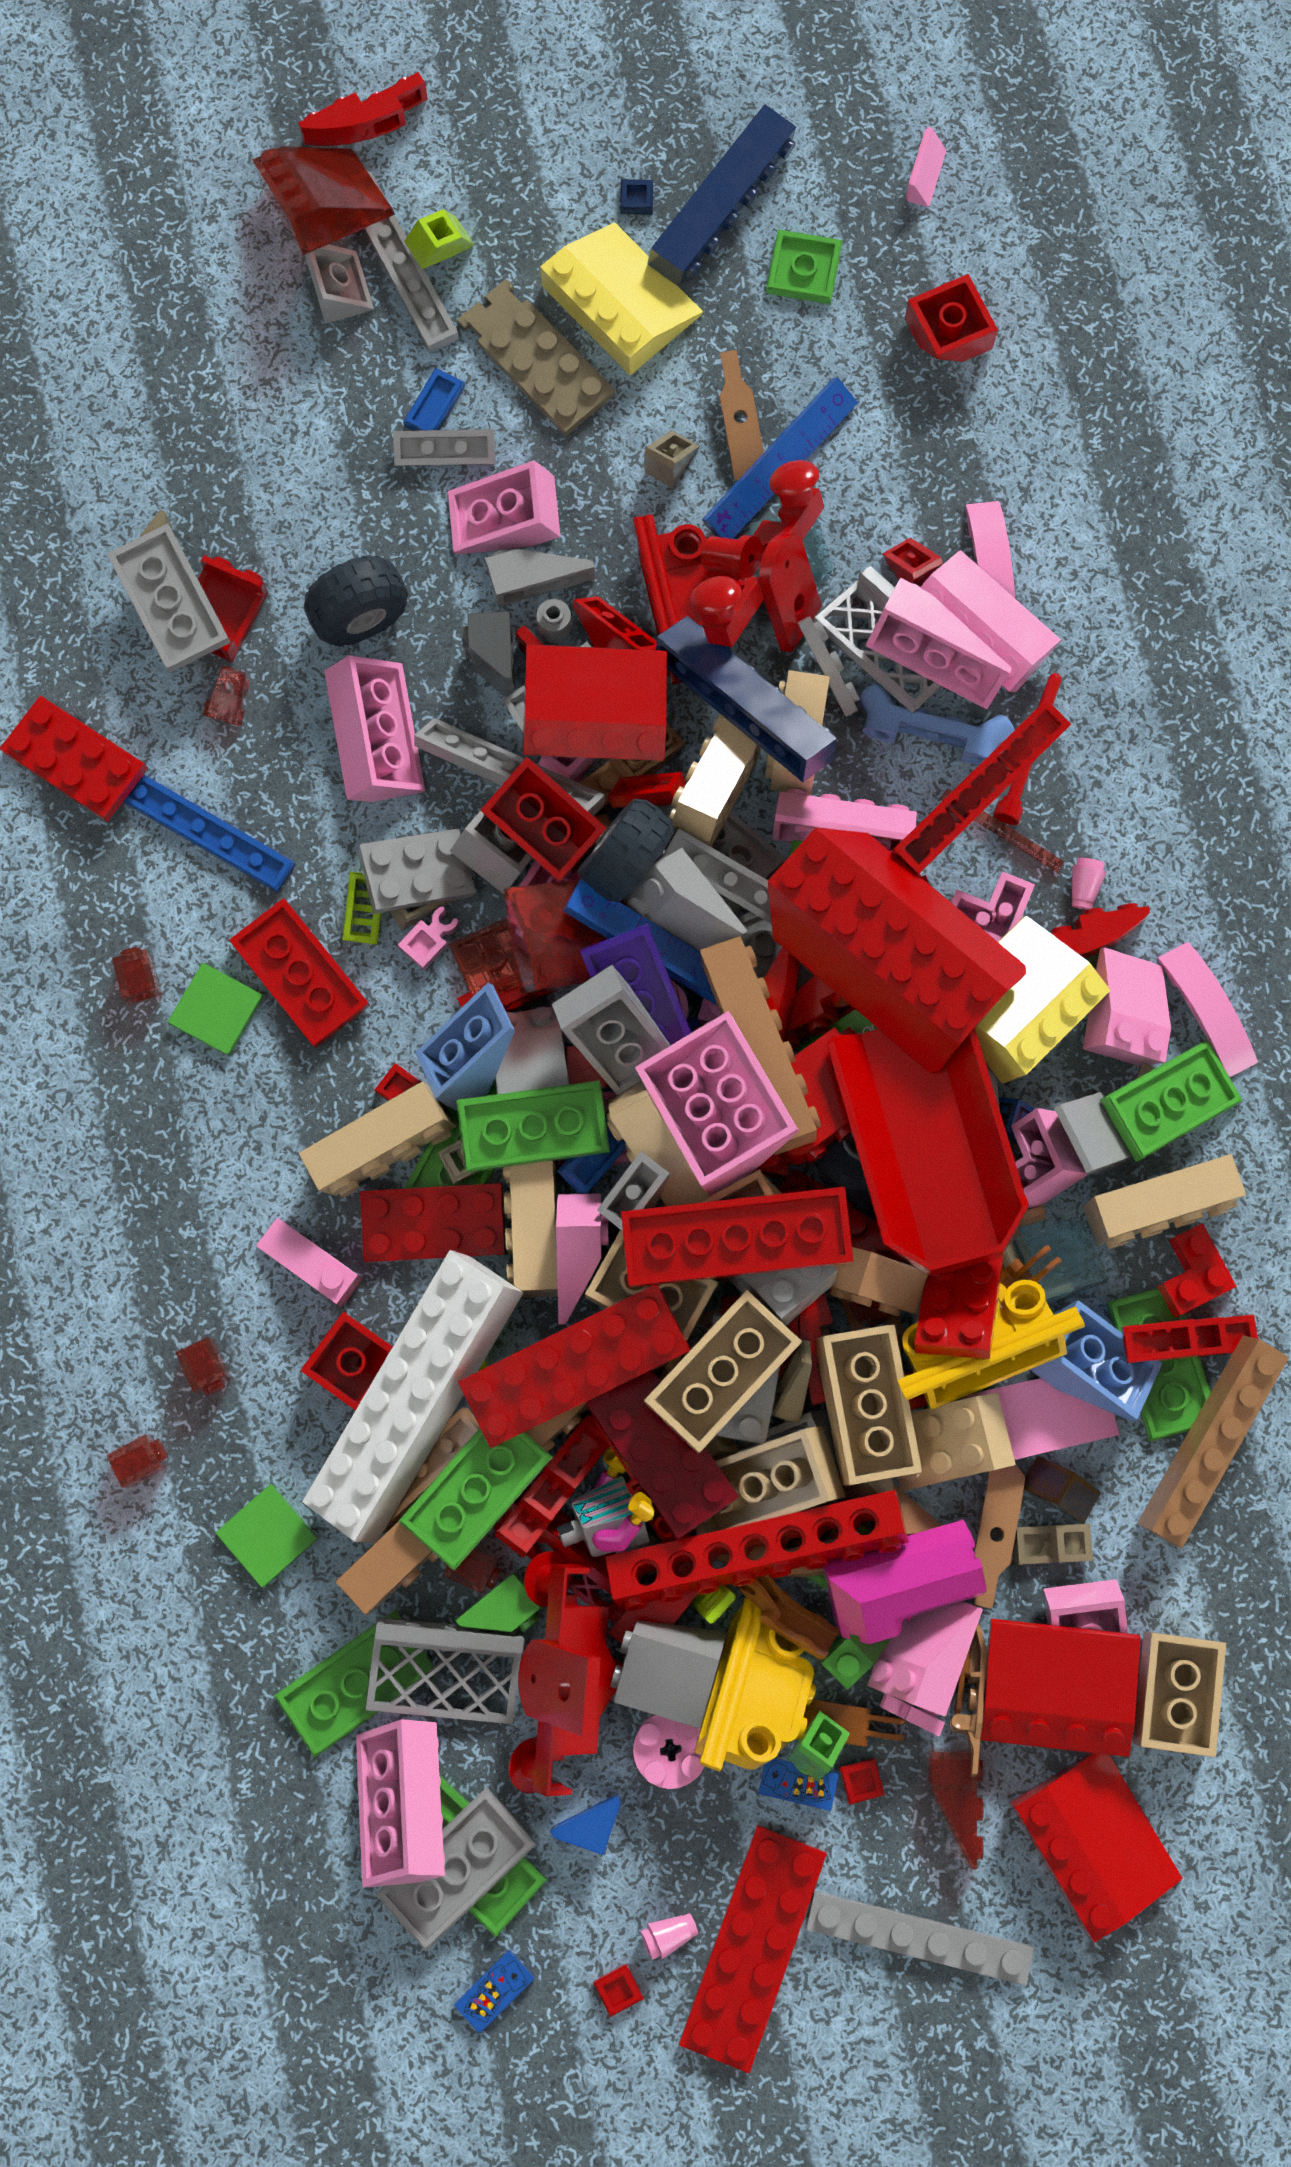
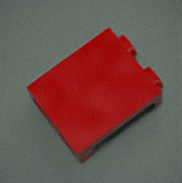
M203 555L200 561L203 570L198 581L231 642L211 652V654L233 663L268 595V591L263 578L259 574L247 569L244 572L237 570L224 558L215 556L212 559Z

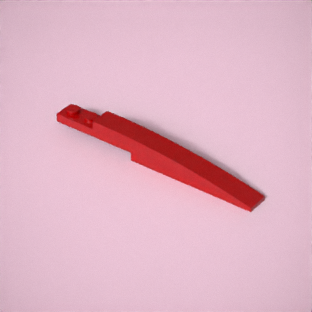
M1046 699L921 821L891 853L919 875L1072 724ZM804 966L814 977L816 976L806 966Z

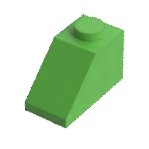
M515 1572L455 1621L462 1627L512 1632L517 1627H520L524 1632L540 1619L536 1612L542 1606L536 1605L528 1598L524 1589V1583Z
M839 1634L830 1646L826 1658L820 1660L821 1664L848 1690L875 1664L891 1638L873 1644H866L860 1642L859 1636L850 1634L851 1639H847Z
M819 1711L805 1730L801 1740L796 1742L787 1759L794 1763L801 1773L810 1775L816 1781H819L832 1769L850 1733Z

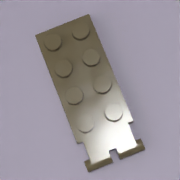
M505 279L484 296L485 302L489 305L487 308L477 302L460 316L456 323L463 331L470 328L479 337L477 340L478 346L544 415L567 436L614 397L615 389L527 299L521 303L511 293L514 290L513 285L509 280Z

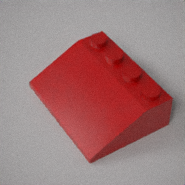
M526 644L523 755L664 761L667 651Z
M991 1618L987 1643L983 1721L980 1740L1129 1757L1135 1725L1140 1635Z
M1089 1753L1009 1802L1085 1934L1094 1943L1128 1923L1183 1879L1110 1755Z

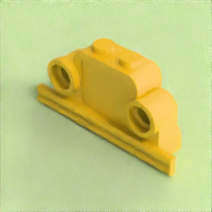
M1020 1280L1011 1284L1008 1289L1000 1284L990 1359L915 1353L914 1344L918 1323H915L906 1329L902 1338L904 1351L908 1356L909 1364L914 1373L898 1379L897 1383L906 1401L924 1394L930 1409L933 1410L1066 1355L1065 1335L1085 1327V1323L1076 1307L1053 1315L1046 1302L1044 1289L1035 1281Z
M746 1596L743 1605L731 1618L694 1753L701 1755L699 1764L719 1772L722 1770L724 1761L749 1770L757 1769L774 1759L779 1751L784 1749L794 1739L801 1740L807 1726V1719L803 1717L806 1705L809 1706L816 1691V1684L812 1683L814 1669L808 1660L799 1656L804 1652V1649L760 1621L763 1611Z

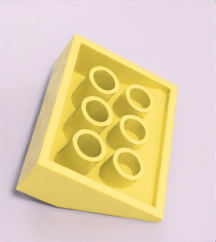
M612 223L564 246L541 265L542 287L629 375H632L703 314V311L677 285L647 264L649 256L616 223Z
M1028 916L1023 917L998 941L1026 965L1027 974L1001 998L975 1028L985 1062L1002 1084L1027 1075L1111 991L1087 960Z

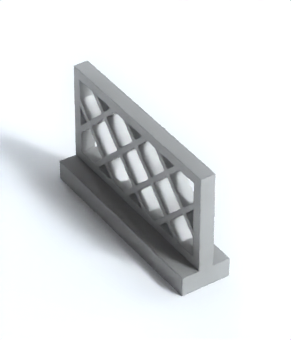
M869 566L861 573L859 579L815 616L813 623L820 620L828 637L913 713L942 686L920 674H903L902 665L895 662L896 674L885 673L879 668L878 660H893L872 649L871 651L859 650L853 644V638L869 639L875 627V619L880 618L895 589L876 570ZM856 595L867 605V609L851 608L850 599ZM830 616L845 617L846 628H835L826 619ZM851 617L868 618L869 630L852 629ZM903 683L920 684L921 694L914 699L904 690Z
M377 1617L366 1710L513 1724L518 1672L524 1644L523 1633L516 1630L508 1632L462 1627L456 1624ZM381 1645L397 1646L405 1657L391 1669H388L380 1659ZM405 1647H411L415 1649L409 1653ZM424 1649H431L437 1653L442 1661L425 1673L414 1657ZM442 1651H452V1653L446 1657ZM461 1652L471 1653L478 1662V1665L462 1677L450 1661ZM478 1654L489 1656L482 1660ZM497 1656L512 1657L511 1671L498 1680L487 1664ZM410 1662L421 1677L407 1689H404L393 1674ZM446 1665L458 1681L441 1693L430 1677ZM378 1667H380L384 1674L377 1679ZM483 1669L494 1682V1685L478 1697L466 1681ZM388 1678L401 1693L391 1702L374 1701L376 1687ZM510 1680L509 1691H507L503 1685ZM424 1682L428 1684L437 1696L427 1706L417 1705L409 1695ZM462 1685L474 1701L464 1709H455L447 1701L446 1697ZM499 1689L507 1699L506 1713L490 1712L483 1701ZM405 1698L409 1704H403L399 1702ZM442 1702L446 1708L435 1706ZM479 1706L482 1711H475L473 1709Z

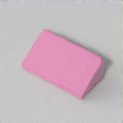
M927 127L924 131L906 194L908 202L923 206H930L946 154L944 145L933 128Z

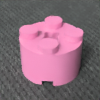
M654 1714L645 1719L636 1733L633 1746L634 1760L643 1777L649 1783L666 1789L680 1788L694 1781L704 1769V1766L699 1764L701 1755L694 1753L700 1728ZM667 1739H673L674 1745H681V1749L676 1751V1757L669 1758L666 1752L661 1753L660 1748L665 1747Z

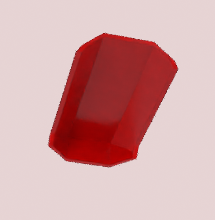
M815 827L768 880L774 942L785 948L929 1073L938 1072L946 1065L968 1035L1001 998L1027 974L1024 963L869 833Z
M879 1029L862 1034L832 1037L827 1046L884 1247L930 1277L1002 1258L1029 1207V1203L1023 1190L976 1029L960 1044L946 1065L940 1071L932 1073L924 1069Z

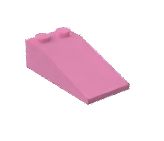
M902 578L899 579L865 645L985 709H988L1012 669L931 593Z
M1042 1378L962 1397L963 1400L975 1396L998 1393L1014 1460L1120 1435L1114 1413L1061 1392Z

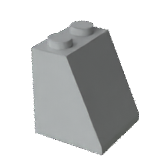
M637 1620L633 1633L626 1631L621 1645L620 1653L626 1654L623 1666L616 1665L610 1687L617 1689L614 1702L700 1728L727 1633L719 1630Z

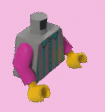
M611 1447L606 1450L603 1457L604 1462L610 1466L607 1471L603 1470L591 1491L573 1499L571 1502L576 1520L557 1526L563 1547L584 1540L590 1555L594 1557L612 1552H622L627 1548L650 1542L644 1522L651 1520L654 1516V1510L651 1506L652 1500L642 1492H638L634 1496L630 1494L625 1486L624 1478L622 1476L617 1477L618 1473H624L626 1470Z

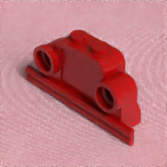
M653 514L633 518L637 536L638 556L657 636L686 616L698 625H702L704 622L701 614L695 612L690 605V596L699 583L716 576V572L707 571L702 566L701 551L706 540L705 534L695 525L684 524L676 527L670 533L657 535ZM667 670V677L670 676L671 684L682 683Z
M850 1026L841 1033L834 1027L794 1056L795 1062L791 1063L795 1075L801 1073L806 1083L808 1094L804 1095L808 1108L814 1106L819 1116L821 1127L816 1128L817 1141L778 1155L773 1154L757 1169L767 1170L773 1168L780 1162L782 1156L787 1162L794 1165L802 1164L807 1160L810 1163H814L828 1151L826 1147L837 1139L840 1143L852 1135L827 1043L834 1036L855 1034Z

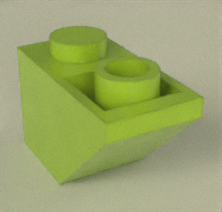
M444 209L418 219L404 241L422 269L464 252L474 245L457 217Z

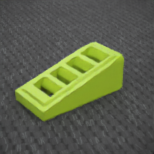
M350 871L342 940L378 944L382 913L373 914L372 919L353 917L354 910L372 913L373 910L371 905L355 903L356 897L369 898L368 891L357 890L358 883L366 884L364 874ZM352 924L372 926L371 933L352 931Z
M725 1585L718 1586L719 1590L714 1593L697 1594L690 1603L710 1624L714 1623L736 1599V1595Z

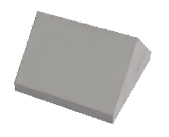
M307 239L302 242L325 324L374 309L357 251Z

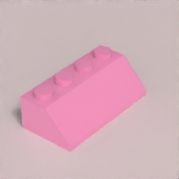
M961 550L933 572L920 587L938 599L1012 668L1002 685L1009 692L1016 693L1062 641Z
M348 655L324 670L347 800L374 802L425 792L418 747L414 746L415 731L402 663Z
M788 789L786 792L779 791L772 840L792 843V840L804 841L815 827L866 832L891 852L916 827L917 812L909 811L907 806L899 804L882 807L876 806L873 801L866 799H857L854 802L842 801L839 796L833 794H822L820 797L809 796L805 791L799 789Z
M401 1719L357 1734L362 1887L418 1883L445 1876L437 1723Z

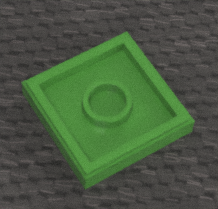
M778 229L766 294L831 305L843 240Z
M202 962L167 1023L230 1057L264 996Z
M273 1484L267 1486L215 1532L262 1588L268 1585L319 1539Z

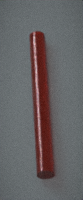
M947 788L940 800L943 801L952 790ZM985 811L974 820L1056 873L1064 863L1063 860Z

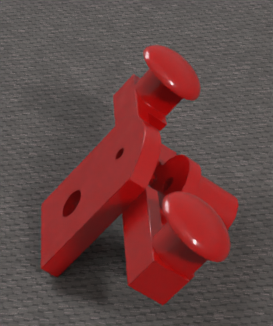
M794 460L781 465L772 473L769 487L780 498L782 506L777 513L781 522L763 520L752 536L743 535L739 539L710 536L705 540L701 551L702 566L707 571L716 572V576L702 581L694 588L690 596V605L695 612L701 614L704 622L702 627L708 643L733 647L764 600L780 650L793 652L803 636L798 622L809 616L813 621L822 607L803 544V539L824 509L820 489L812 488L819 479V470L813 463L805 460ZM759 566H760L759 576H758V577H754L753 575L755 574V572L757 571V569H758Z
M546 1551L536 1555L528 1564L524 1574V1589L528 1598L536 1605L547 1607L545 1639L532 1640L528 1644L522 1655L518 1672V1689L523 1710L526 1716L538 1720L537 1737L522 1741L514 1749L508 1765L509 1777L515 1788L523 1793L531 1794L537 1792L546 1797L572 1795L571 1788L551 1779L553 1761H564V1757L567 1755L597 1754L600 1717L617 1691L616 1688L610 1687L616 1665L622 1666L617 1658L611 1656L606 1645L608 1607L577 1605V1595L567 1592L571 1582V1574H590V1568L577 1564H568L561 1554L554 1551Z

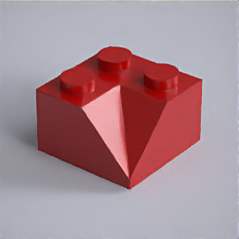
M969 274L908 299L904 320L918 347L934 358L964 362L993 349L998 329Z
M343 1311L300 1371L356 1411L393 1346Z

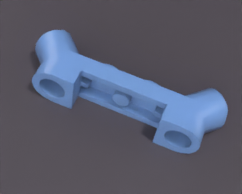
M879 683L867 687L859 696L860 700L858 702L867 715L862 729L866 736L894 743L897 731L953 745L964 748L960 761L978 766L1015 730L1008 717L1001 714L975 727L964 724V721L957 717L945 716L941 718L930 715L931 713L923 708H918L912 713L906 708L897 706L891 694Z

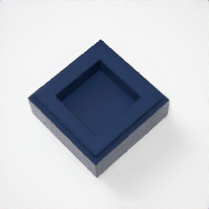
M621 179L620 214L653 215V180Z

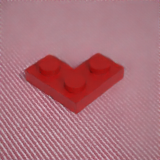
M1203 1223L1169 1240L1185 1272L1157 1287L1174 1318L1237 1287Z

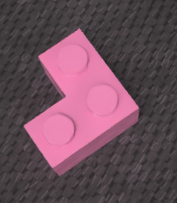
M1002 871L989 902L956 890L951 903L998 942L1021 920L1035 884Z
M1036 1108L1011 1125L1023 1157L1015 1163L1029 1203L1028 1208L1040 1207L1088 1175L1056 1111Z

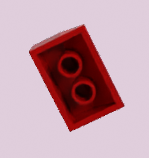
M528 757L523 760L480 810L559 882L565 880L607 829Z

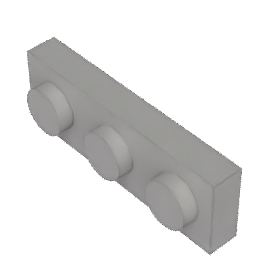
M494 429L393 431L394 466L496 465Z
M810 616L798 622V625L824 676H830L829 686L844 715L847 717L857 712L858 709L855 702L859 701L860 698L852 682L844 684L839 674L840 671L844 670V667L836 651L829 654L823 642L829 639L822 623L820 620L813 623Z

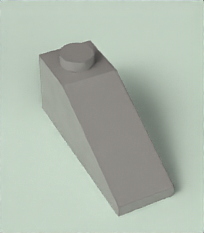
M502 549L485 558L498 607L595 580V567L591 560L523 549L511 551L509 549Z

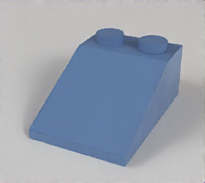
M489 982L415 1052L435 1099L458 1111L456 1100L482 1097L490 1091L515 1032L494 986Z
M1079 1300L1054 1313L1056 1315L1076 1307L1085 1323V1327L1065 1335L1066 1355L1030 1370L1061 1392L1132 1422L1137 1420L1162 1363L1160 1361L1127 1363L1122 1333Z

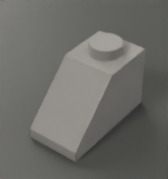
M640 1151L597 1211L623 1231L621 1211L654 1208L670 1177V1173Z

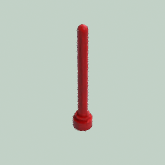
M1052 673L1048 677L1039 706L1046 699L1052 705L1054 704L1062 681L1058 673ZM1032 764L1011 783L1007 796H1003L1002 800L997 802L993 817L997 821L1012 826L1019 824L1023 814L1020 798Z

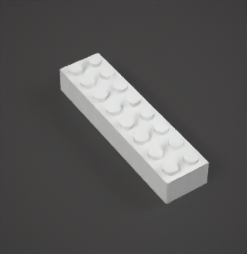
M449 1250L302 1502L354 1542L376 1543L464 1394L458 1381L479 1370L524 1292L472 1257Z

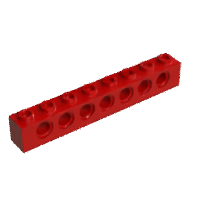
M891 1490L610 1555L605 1558L612 1600L620 1608H625L626 1611H636L645 1608L648 1602L661 1600L663 1603L675 1602L683 1598L682 1594L696 1591L700 1595L710 1594L718 1591V1586L733 1583L734 1586H745L754 1583L755 1578L769 1575L771 1578H780L791 1574L792 1569L805 1566L808 1570L820 1569L827 1566L828 1561L840 1558L843 1561H854L865 1556L864 1553L879 1550L880 1553L894 1552L901 1548V1544L909 1543L900 1500L896 1491ZM865 1521H872L876 1524L873 1532L868 1535L857 1533L859 1525ZM834 1529L839 1531L838 1538L833 1543L825 1544L821 1542V1537L827 1530ZM790 1539H802V1545L797 1551H785V1545ZM757 1546L766 1547V1552L761 1559L755 1561L749 1559V1554L753 1548ZM726 1554L730 1556L729 1562L725 1567L721 1569L713 1568V1562L719 1555ZM693 1563V1570L688 1576H677L678 1569L682 1564ZM657 1571V1578L652 1584L642 1585V1578L647 1572Z

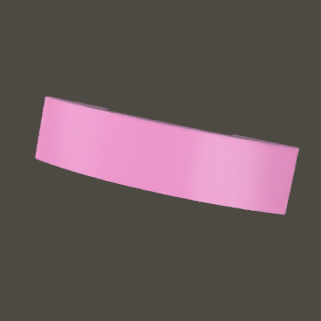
M1000 502L966 504L969 537L972 538L975 563L1015 598L1009 541Z
M1187 942L1158 957L1157 960L1163 966V970L1174 988L1178 987L1228 1076L1232 1077L1257 1064L1258 1061L1250 1040L1231 1002L1209 967L1191 944Z

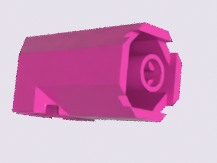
M964 1520L909 1535V1543L901 1544V1548L894 1552L880 1553L879 1550L864 1553L865 1556L854 1561H843L842 1558L828 1561V1565L823 1567L834 1619L841 1636L851 1639L850 1634L859 1636L862 1643L873 1644L898 1636L903 1630L902 1622L905 1618L909 1622L914 1615L984 1595L987 1589L980 1558L975 1557L973 1548L976 1546Z

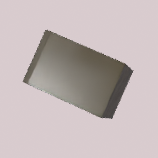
M670 430L646 447L644 452L645 473L674 488L700 446Z

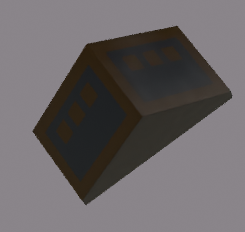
M1036 1456L1025 1476V1491L1082 1524L1087 1520L1101 1494L1099 1490L1075 1472L1040 1456Z

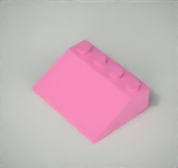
M729 1011L635 1067L701 1187L709 1196L750 1175L799 1132Z

